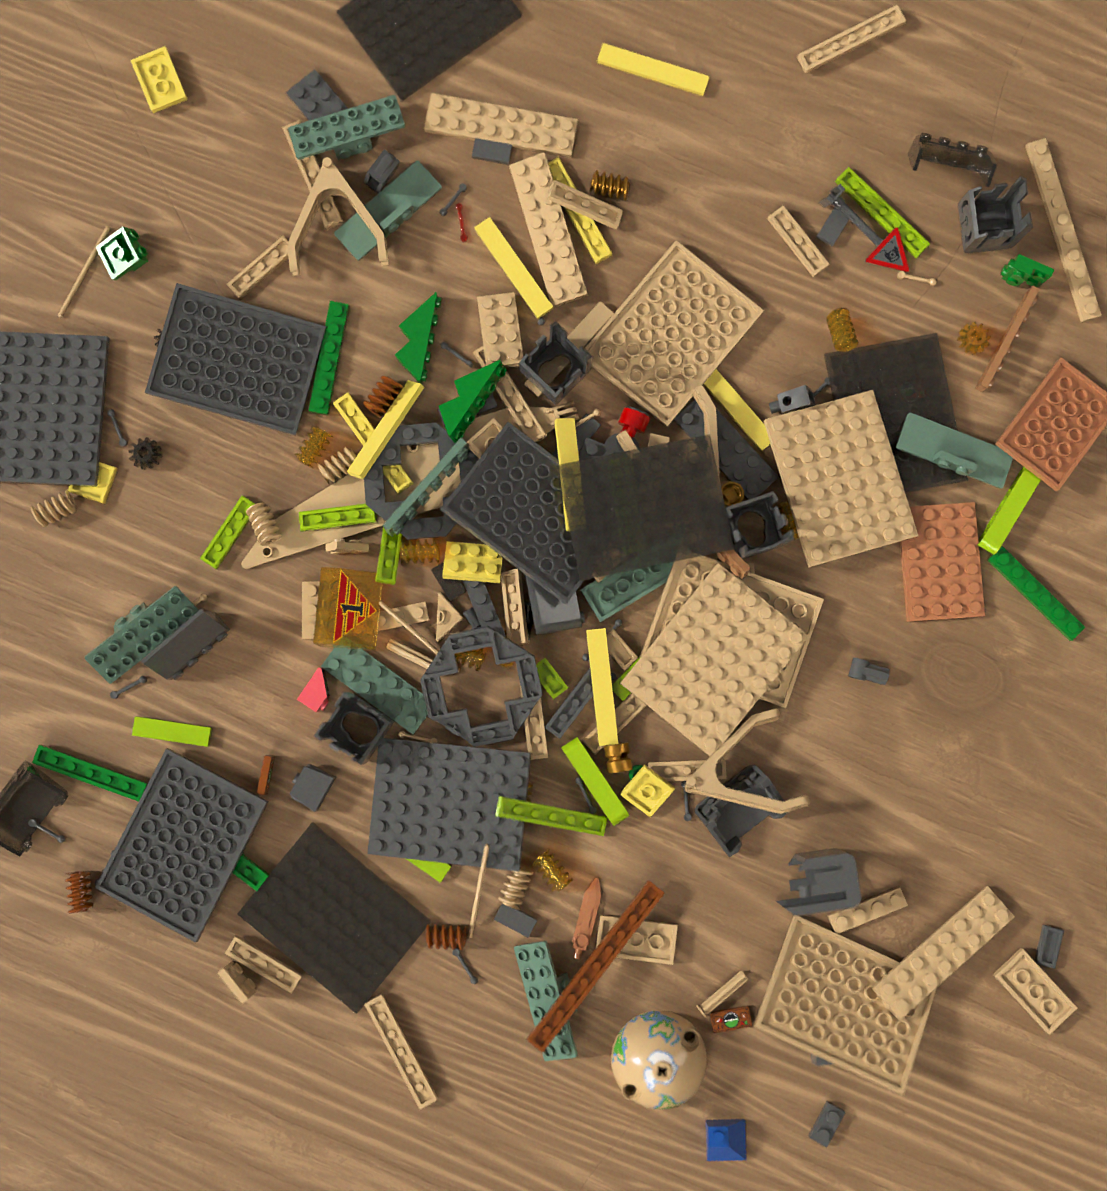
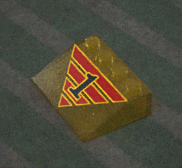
M321 567L313 644L329 648L376 650L380 613L379 602L381 601L382 583L375 582L376 573Z

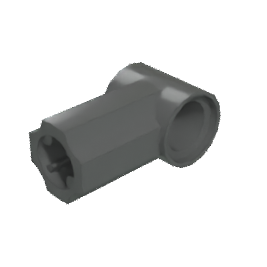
M853 658L848 677L886 685L890 669L870 664L866 660Z

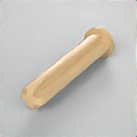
M390 639L387 644L388 650L428 669L433 661L432 658L394 639Z
M743 971L738 972L706 1001L696 1007L705 1018H708L707 1015L747 982L748 977Z

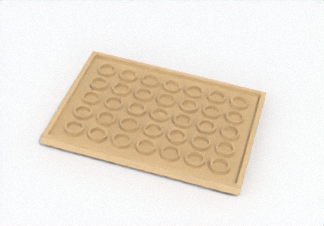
M675 241L585 349L593 356L592 367L663 425L668 427L693 397L691 391L707 381L763 314L764 310L678 241Z
M873 390L764 420L808 568L918 536Z
M680 547L678 548L640 657L643 656L717 563L732 573L728 564ZM750 572L744 579L735 576L809 635L808 639L759 698L786 708L824 599Z
M717 563L620 684L707 755L711 756L722 746L808 639L809 635L722 565Z
M794 915L754 1027L903 1095L937 987L901 1020H898L872 987L900 962Z

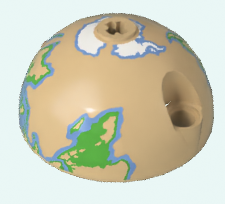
M649 1011L635 1016L621 1028L612 1047L611 1066L617 1084L626 1099L649 1109L666 1110L685 1103L698 1091L706 1072L707 1053L700 1033L687 1019L669 1011ZM691 1031L694 1033V1036L691 1039H685L684 1034ZM658 1067H665V1072L659 1071ZM628 1084H632L635 1086V1089L628 1092L625 1090V1087Z

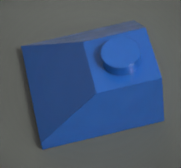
M745 1119L706 1120L707 1161L746 1160Z

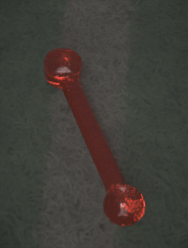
M457 203L455 208L458 210L459 222L461 228L460 240L462 242H466L468 240V237L465 234L464 223L462 217L463 205L461 203Z

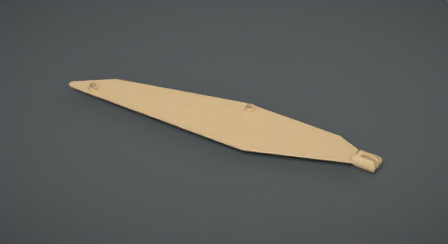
M574 401L553 408L530 407L546 434L555 429L556 418L580 419L579 415H574L577 413ZM505 408L476 417L464 432L462 439L467 442L493 418L502 427L509 422L518 430L520 428L509 410ZM438 443L419 444L415 450L410 449L412 445L400 446L401 466L414 484L398 494L383 474L386 502L405 501L440 462ZM459 463L454 467L456 468L455 472L449 478L447 476L444 478L441 488L429 495L430 500L424 506H419L416 510V515L443 506V498L450 497L461 483ZM348 474L276 518L277 523L274 526L279 527V531L276 533H281L282 537L266 546H261L257 540L241 565L245 569L333 542V539L346 538L380 527L386 521L376 513L377 522L300 531L299 512L366 504L364 479ZM267 549H270L269 555H265Z

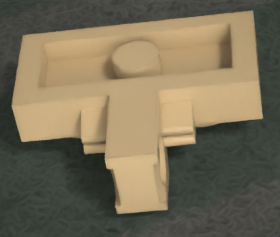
M333 539V542L326 544V552H331V554L363 553L369 550V544L361 543V540L345 542V539Z

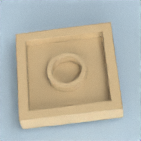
M231 961L217 973L241 1004L256 992L254 982L244 976L243 969L238 963Z

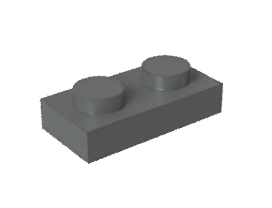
M826 1101L808 1135L809 1138L827 1148L845 1115V1111Z

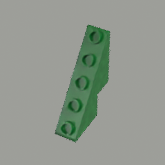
M437 292L399 325L401 332L410 341L395 354V357L416 381L421 384L427 380L428 370H425L426 363H430L431 352H429L430 344L433 345L435 334L432 333L433 326H437L438 315H436L437 308H440L442 297H439Z
M500 360L454 380L459 397L439 405L448 436L455 444L460 438H463L468 426L473 423L475 416L484 407L489 395L494 392L499 380L506 374L507 368Z

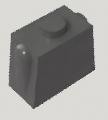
M384 149L367 171L364 184L379 194L397 170L400 161Z
M312 764L304 766L301 774L297 773L292 783L294 786L290 792L291 798L316 812L319 810L336 776Z

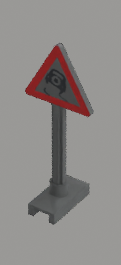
M841 184L832 188L829 191L830 194L819 203L824 208L832 204L837 210L839 209L876 245V248L865 259V262L908 272L909 267L899 229L897 227L894 228L882 240L845 203V200L841 197L845 188Z

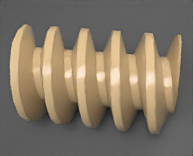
M345 447L344 455L338 451V458L332 455L331 463L325 459V467L320 463L318 464V468L328 484L329 480L333 483L336 482L335 476L341 479V472L349 474L347 472L348 467L351 466L357 457L352 448L349 450Z
M65 490V497L58 493L59 500L52 496V503L44 500V507L37 503L38 510L33 506L31 507L32 514L40 525L47 527L49 523H55L56 519L61 520L62 515L68 517L69 512L72 514L76 512L75 501L68 490Z
M265 503L254 504L246 510V514L249 516V521L252 523V528L255 530L254 533L258 536L257 540L261 546L272 544L282 537L281 533H276L279 531V527L274 526L277 522L276 520H271L274 515L269 513L271 511L269 506L264 507Z
M521 867L519 872L511 871L513 875H506L510 882L503 883L507 887V890H501L505 896L498 897V900L504 905L518 910L520 908L517 905H521L523 902L519 897H525V893L522 890L528 889L524 882H530L531 879L527 875H533L531 870Z

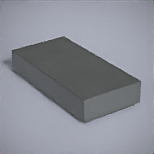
M475 138L472 158L509 165L512 144Z
M834 207L818 233L817 238L833 247L849 219L839 209L837 210Z
M503 903L494 918L495 921L527 938L537 922L536 918Z
M1042 925L1034 960L1036 964L1056 968L1064 930Z

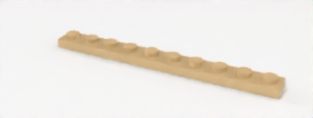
M1045 138L1030 142L1026 145L1027 153L1080 321L1085 322L1102 316L1047 140Z

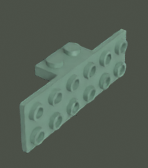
M392 95L290 126L288 130L298 160L333 149L337 160L372 150L373 146L370 138L404 128L405 123L396 95Z
M416 160L369 201L365 208L383 231L386 238L389 234L395 232L404 221L409 220L420 207L442 189V186ZM358 213L354 214L334 232L338 240L358 261L377 246V239Z
M913 413L907 414L896 448L1000 489L1004 487L1013 460L1010 455L998 446Z
M174 586L150 606L143 602L141 605L134 606L127 616L120 617L115 622L114 634L85 656V660L111 684L151 653L195 615L199 609L177 586Z
M547 941L522 944L514 947L535 1027L570 983L568 973L556 976ZM569 1020L542 1053L544 1061L576 1058L578 1056Z

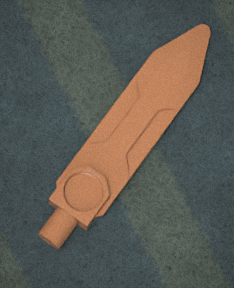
M598 878L592 881L584 893L572 940V948H575L573 958L581 959L582 951H586L591 939L601 899Z

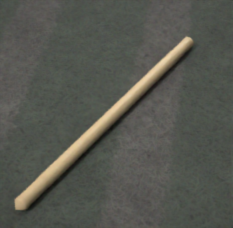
M109 226L105 227L96 246L105 240L110 231ZM96 246L58 313L59 318L63 317L98 253Z
M383 601L379 602L383 609L437 655L439 650Z
M488 844L484 848L469 926V938L473 937L490 847Z

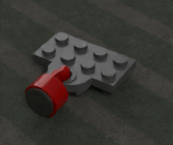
M626 406L622 411L618 424L623 426L621 432L626 431L638 451L641 452L639 443L634 437L636 432L645 433L650 417L639 409ZM619 433L609 437L604 444L588 437L585 438L579 453L582 478L611 489L608 472L609 461L628 458L616 438ZM633 463L637 491H639L643 468Z

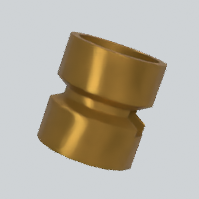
M736 482L725 483L720 488L722 501L719 503V506L725 509L726 507L741 503L744 498V490L741 485Z
M628 742L604 746L605 756L609 758L607 762L608 773L633 769L631 758L628 757L630 753Z

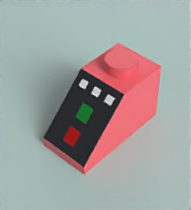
M318 667L297 698L298 701L315 712L324 711L329 704L328 698L330 694L325 669Z

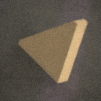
M441 592L438 593L437 642L464 619Z

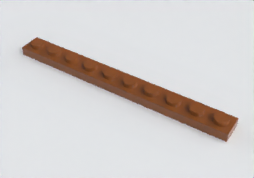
M649 880L646 882L526 1040L543 1053L665 894Z

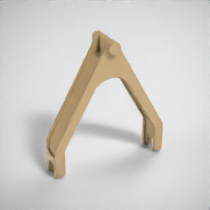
M329 157L324 158L318 176L287 244L290 272H293V276L301 275L299 250L320 203L333 195L348 199L377 239L378 256L381 266L389 265L387 241L383 231L333 164L332 160Z
M699 385L691 392L704 413L706 470L700 479L688 480L640 453L626 431L619 433L616 438L627 457L633 463L701 501L707 507H712L722 501L720 496L716 407L704 387Z
M772 709L752 715L687 779L684 787L688 793L692 792L778 814L801 809L810 804L808 796L781 802L724 787L716 777V765L754 727L779 720L778 718L781 716L779 709Z

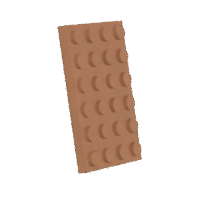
M1060 358L995 445L1052 489L1058 491L1107 425V392L1063 358Z
M975 502L910 507L918 536L900 541L907 622L985 616L979 546L977 545L979 542Z

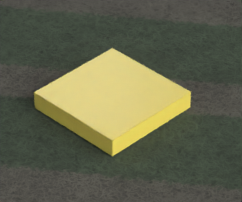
M99 462L97 487L70 485L68 491L105 504L118 468Z
M644 765L620 792V795L651 817L672 794L675 787Z

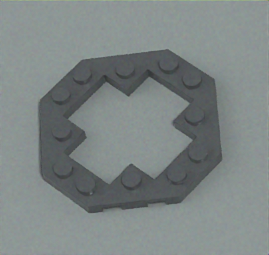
M425 423L399 426L365 476L366 505L383 520L387 521L404 502L385 501L383 466L402 465L400 446L438 443L439 460L441 461L455 443L448 436L447 431L439 424ZM470 450L466 460L463 463L459 462L461 482L478 461V457ZM449 497L443 498V505ZM445 513L444 517L407 520L403 524L405 527L400 533L407 540L446 537L457 522Z
M489 626L451 633L420 679L428 717L435 722H439L455 735L464 738L474 747L512 740L543 694L535 656ZM492 646L496 665L516 662L523 697L505 700L508 719L471 726L467 708L448 712L440 676L459 672L456 653Z

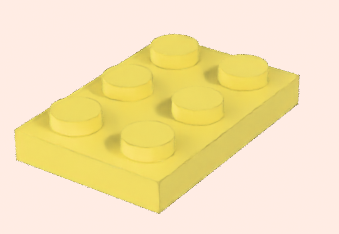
M165 46L131 60L153 113L187 100L185 91Z
M447 541L442 574L443 579L500 583L503 557L486 544Z

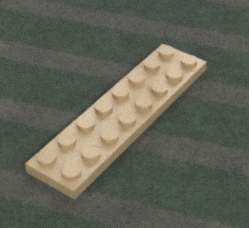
M431 93L424 130L429 133L474 141L475 138L507 143L512 144L513 148L571 158L578 119Z
M543 152L509 165L553 308L588 296L562 207L548 200L554 180L546 154Z
M986 886L876 983L872 989L896 1018L901 1020L1015 916L995 893Z

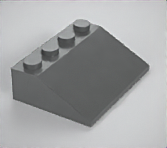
M200 609L142 659L141 662L165 679L176 680L184 674L183 670L186 667H192L198 662L197 658L201 654L205 655L213 649L212 645L216 641L220 642L225 639L230 629L216 612Z

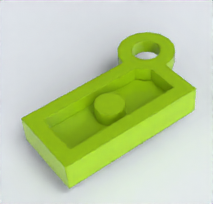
M546 658L537 663L540 683L554 700L569 687Z

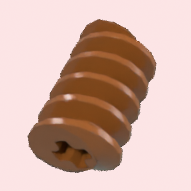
M386 376L380 377L383 383H376L379 389H372L374 395L369 394L367 396L370 402H363L365 407L379 418H382L379 412L386 413L383 406H391L387 400H395L392 393L399 394L396 387L403 388L397 381Z
M76 871L66 873L71 875V877L65 880V882L71 883L70 886L66 887V890L72 891V893L66 896L73 899L67 903V905L73 906V909L69 910L68 913L88 911L93 906L92 902H87L93 896L86 894L92 890V887L86 886L91 883V879L85 878L91 875L90 872Z
M427 924L426 943L429 949L433 948L434 943L436 949H440L442 944L445 950L448 949L449 945H451L452 950H455L457 945L460 950L464 949L467 939V925L462 931L460 925L457 926L456 930L453 929L452 925L446 930L445 925L442 924L441 929L438 930L437 924H434L433 929H430L429 924Z

